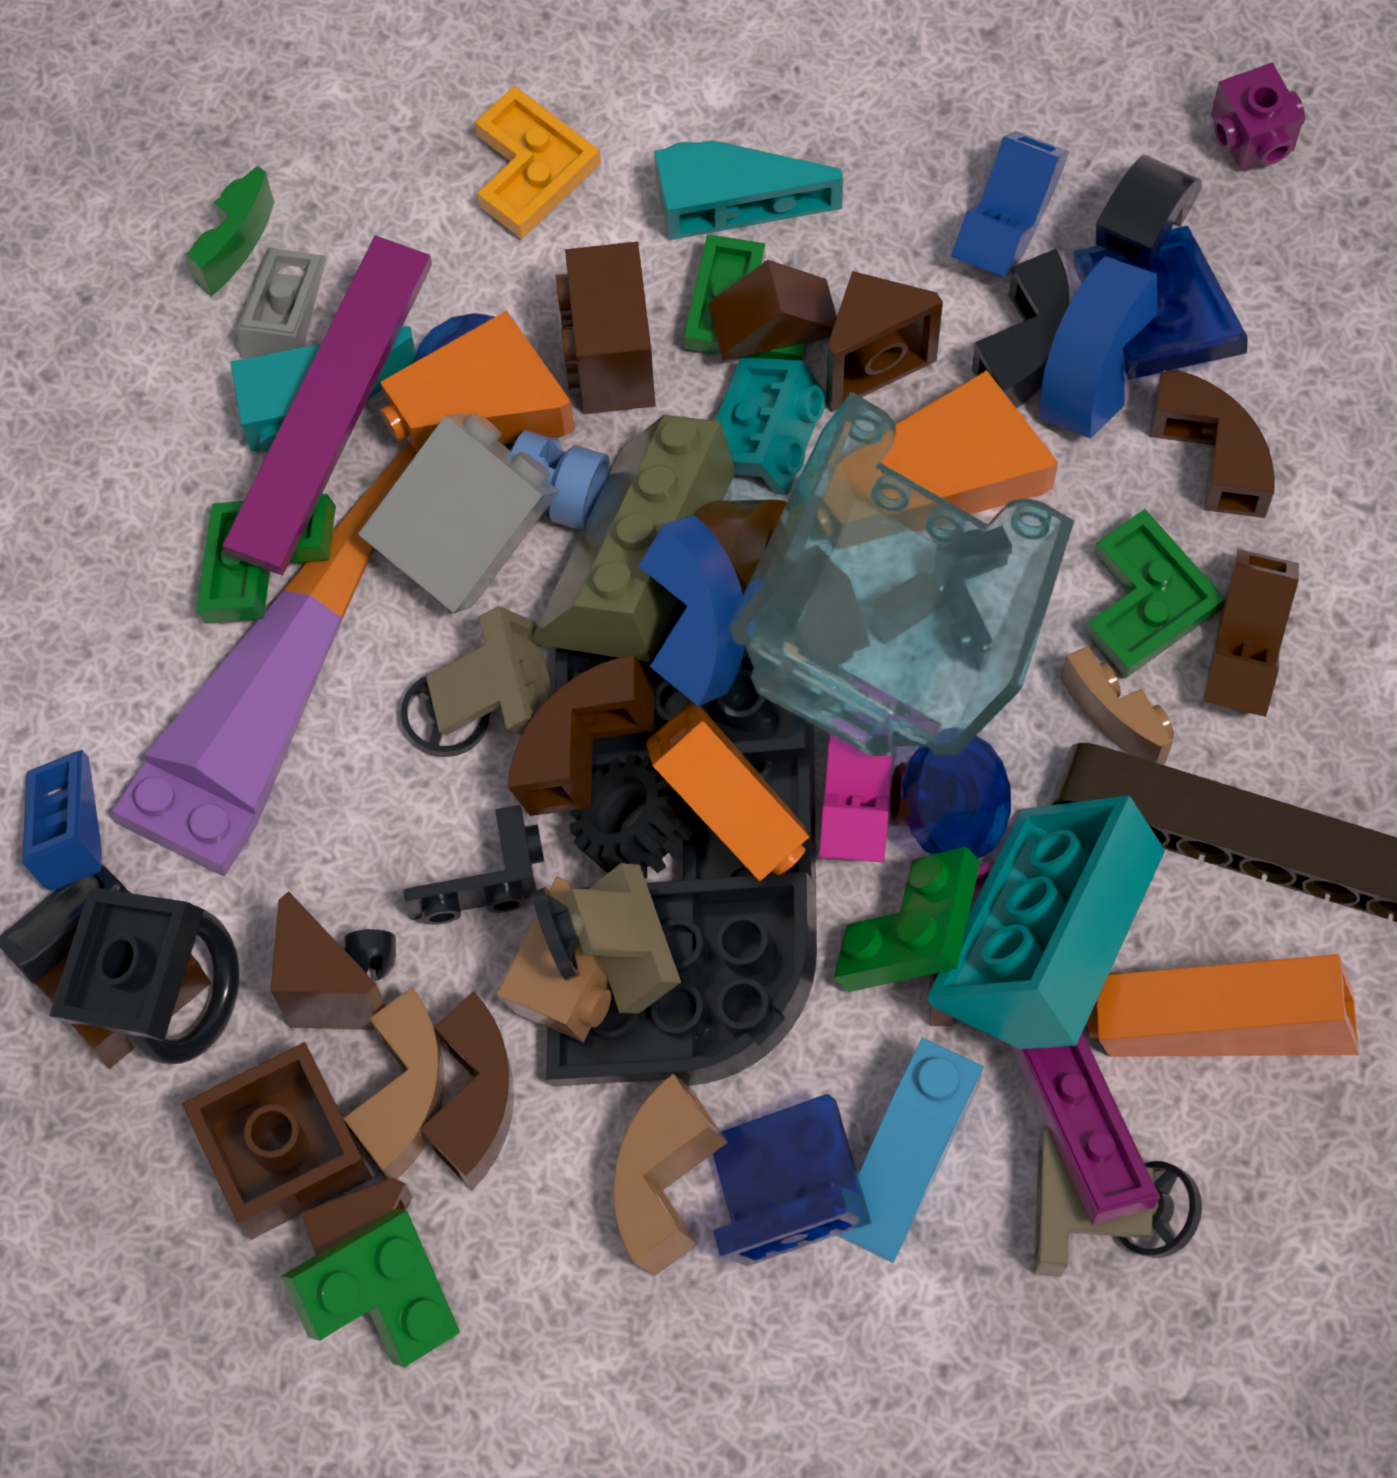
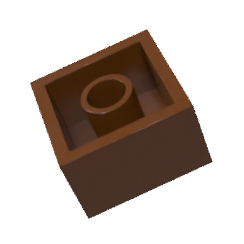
M638 241L565 249L567 273L556 274L555 276L569 395L581 394L584 415L656 407L651 342Z
M306 1042L181 1103L236 1222L250 1240L301 1215V1212L319 1206L372 1179L370 1171Z

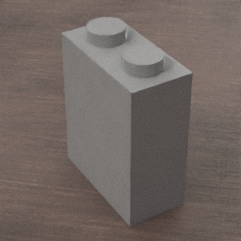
M471 412L469 416L461 413L445 415L358 533L359 536L453 613L469 609L478 601L559 493V490L546 481L550 473L540 462L524 452H519L517 456L498 441L502 435L501 432L487 419L474 412Z

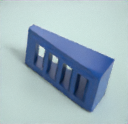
M83 750L73 752L27 772L22 863L47 890L61 888L96 874L102 869V846L90 761ZM68 785L67 789L48 796L49 792Z

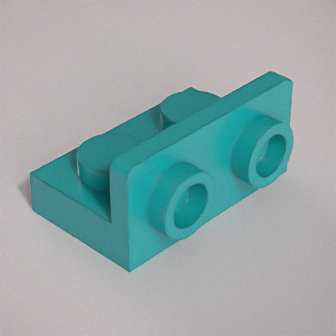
M741 357L715 420L721 421L735 466V475L762 476L775 494H789L795 476L803 466L805 451L816 422L822 417L824 412L826 393L802 360Z

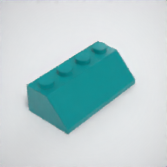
M1130 795L1021 810L969 913L957 969L939 972L926 998L933 1008L1018 1049L1076 1046L1165 853L1161 843Z

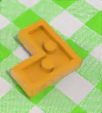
M515 85L474 122L476 135L510 161L477 193L479 207L521 239L601 164L600 150Z

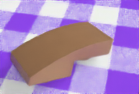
M1089 645L1066 655L1061 680L1085 715L1103 734L1128 754L1164 765L1173 743L1172 739H1174L1173 727L1164 709L1158 704L1152 706L1142 688L1118 698L1121 695V689L1114 671L1108 663H1098Z

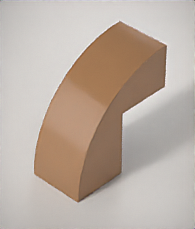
M413 986L369 1018L377 1036L405 1072L343 1118L351 1134L386 1180L391 1178L398 1179L423 1151L426 1142L420 1128L441 1110L444 1096L445 1074L441 1046L431 1018Z
M674 1074L662 1082L637 1111L622 1141L614 1174L613 1198L615 1216L623 1243L633 1263L654 1276L698 1245V1242L671 1203L664 1189L728 1143L695 1092Z

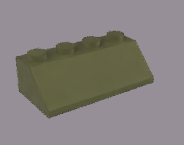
M662 415L621 449L532 636L536 645L618 658L635 655L638 661L651 663L679 599L642 570L639 564L664 524L694 515L707 503L724 500L736 470L721 421Z

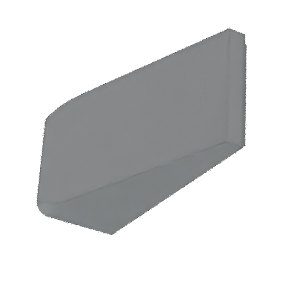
M274 248L267 249L237 327L242 359L304 347L326 256ZM296 266L303 269L306 274L305 277L277 272L284 267Z

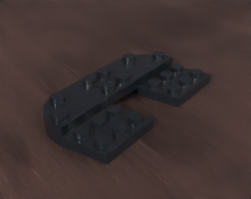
M743 594L746 612V640L739 671L727 694L703 704L701 707L803 823L809 835V838L801 844L805 848V852L786 872L777 876L771 871L765 878L759 881L697 813L695 821L685 823L693 832L689 841L683 840V880L646 883L681 983L639 1014L619 1013L612 989L610 988L611 1003L608 1012L597 1027L590 1028L584 1043L547 1027L546 1080L552 1086L666 1080L672 1074L676 1075L679 1079H683L688 1086L707 1084L725 1079L747 1069L768 1055L790 1032L809 998L817 961L813 693L805 665L787 630L779 620L776 621L769 613L756 605L753 598L746 594ZM681 600L678 601L651 663L639 661L654 684V730L593 739L592 774L598 769L604 774L609 773L608 762L616 758L626 764L627 755L637 754L642 760L645 755L650 756L646 741L691 702L690 699L650 667L687 607ZM556 648L555 692L583 672L618 657ZM582 887L576 889H588L590 887Z

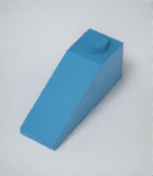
M923 1037L921 1038L889 1104L832 1234L894 1264L979 1087L984 1066Z

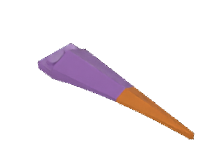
M409 442L335 528L332 534L329 560L309 561L303 566L265 611L264 619H259L145 753V763L111 811L116 824L225 877L258 824L321 668L374 551V547L359 536L358 533L417 454Z

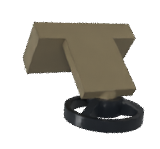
M501 606L489 610L479 616L485 645L421 678L410 687L402 702L401 721L407 738L415 747L427 754L438 757H452L466 753L481 741L488 728L490 712L499 707L502 709L506 729L520 735L523 734L536 712L554 694L542 646L536 645L532 637L537 628L535 621ZM417 694L427 702V720L433 727L429 743L413 731L408 720L409 707ZM483 716L480 727L469 739L456 745L439 746L443 734L448 735Z
M620 863L590 888L570 889L564 894L567 906L552 897L546 887L532 892L533 904L543 935L554 962L565 981L580 976L574 952L576 948L581 946L584 955L601 957L619 1013L639 1014L681 983L640 865Z
M1044 1127L1038 1141L1034 1275L1056 1277L1063 1275L1068 1265L1069 1233L1117 1236L1129 1250L1149 1258H1163L1175 1254L1189 1243L1200 1223L1202 1200L1196 1182L1186 1171L1171 1163L1164 1161L1146 1162L1144 1164L1152 1181L1153 1172L1165 1171L1154 1182L1160 1196L1155 1208L1091 1225L1048 1128ZM1179 1177L1188 1192L1189 1212L1184 1227L1176 1236L1169 1224L1174 1213V1202L1169 1193ZM1152 1230H1155L1166 1245L1153 1249L1141 1248L1131 1237L1151 1238Z

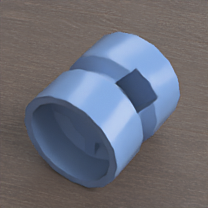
M524 430L517 438L511 452L516 456L519 452H524L540 462L549 471L550 475L546 481L559 490V493L546 509L551 521L583 531L609 476V456L578 445L563 451L559 439L534 431Z

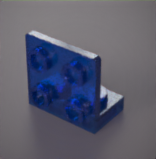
M825 1094L721 1131L728 1143L714 1152L713 1157L731 1224L713 1230L720 1257L750 1266L872 1223L837 1101L834 1097Z

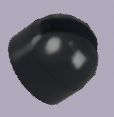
M377 929L353 931L344 936V950L366 973H368V969H371L373 981L381 980L389 975L394 967L396 935L389 931Z

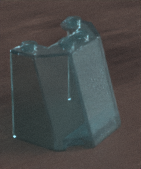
M851 391L822 429L731 620L729 630L736 645H744L754 666L751 679L758 694L869 756H892L895 746H927L935 756L958 755L1023 687L1074 520L1043 502L1033 499H1017L1007 503L989 524H986L885 466L880 461L891 449L896 438L895 423L884 410Z

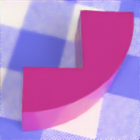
M832 706L819 857L885 862L896 711Z

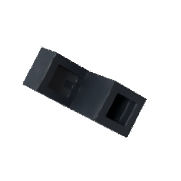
M1142 155L1124 175L1096 222V245L1150 269L1173 224L1182 226L1202 189V180L1148 155Z
M1056 248L1013 266L1009 297L1024 322L975 342L972 372L975 377L987 370L1016 409L1027 402L1042 387L1048 355L1057 329L1070 303L1067 273Z

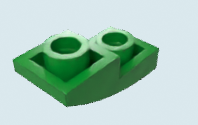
M258 165L243 178L235 179L226 186L221 196L214 202L221 224L216 229L204 232L196 240L193 248L186 253L196 283L211 297L241 268L254 250L269 221L274 199L266 172Z

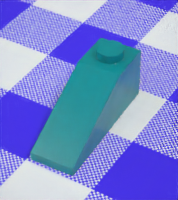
M714 140L699 143L679 142L669 148L654 151L656 183L669 240L842 209L843 175L840 168Z
M410 326L402 327L368 399L382 390L381 381L418 361ZM321 344L230 362L241 425L251 452L257 450L269 452Z

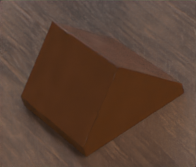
M852 271L828 343L826 404L831 412L937 361L943 301L937 292Z
M289 891L278 900L270 991L290 1028L374 1030L369 1018L386 1006L377 984Z

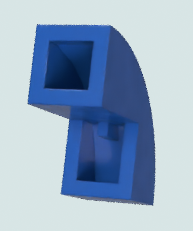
M1017 131L1005 135L980 204L966 212L951 257L1005 278L1008 277L1012 272L1013 266L1017 265L1024 255L1047 209L1070 151Z
M1106 256L1088 274L1061 320L1048 355L1040 396L1041 420L1091 439L1125 406L1123 347L1158 315L1157 274Z
M690 515L662 526L640 562L639 567L687 605L650 667L699 707L727 694L735 681L745 649L746 612L741 586L727 553L706 525L695 515Z

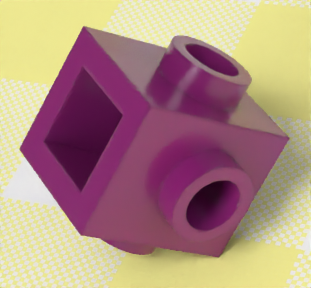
M1271 62L1219 81L1211 117L1214 121V131L1220 147L1225 152L1231 151L1240 170H1244L1260 163L1263 165L1275 164L1293 152L1301 126L1305 122V111L1298 94L1293 90L1289 91L1276 67Z

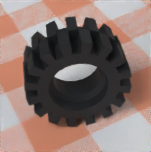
M637 754L627 755L626 764L618 758L608 762L610 769L608 774L605 775L600 769L592 774V778L597 783L592 787L591 808L571 810L570 815L577 821L570 823L569 827L570 833L576 837L573 841L577 847L605 872L609 873L620 863L638 864L646 879L648 878L647 867L650 866L656 873H659L666 868L662 858L669 853L676 859L682 852L676 843L678 839L689 841L693 831L685 823L695 821L696 812L652 766L650 756L645 755L642 760ZM645 804L639 817L629 827L620 831L626 818L636 808Z

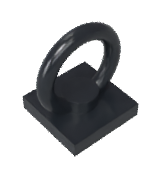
M90 887L49 1016L70 1024L127 1034L131 1043L141 1054L161 1064L172 1065L189 1062L213 1046L224 1032L232 1016L238 996L240 978L239 961L234 942L223 923L216 916L187 901ZM196 936H198L205 943L212 961L213 985L211 996L204 1014L192 1030L180 1037L168 1038L166 1037L194 942Z

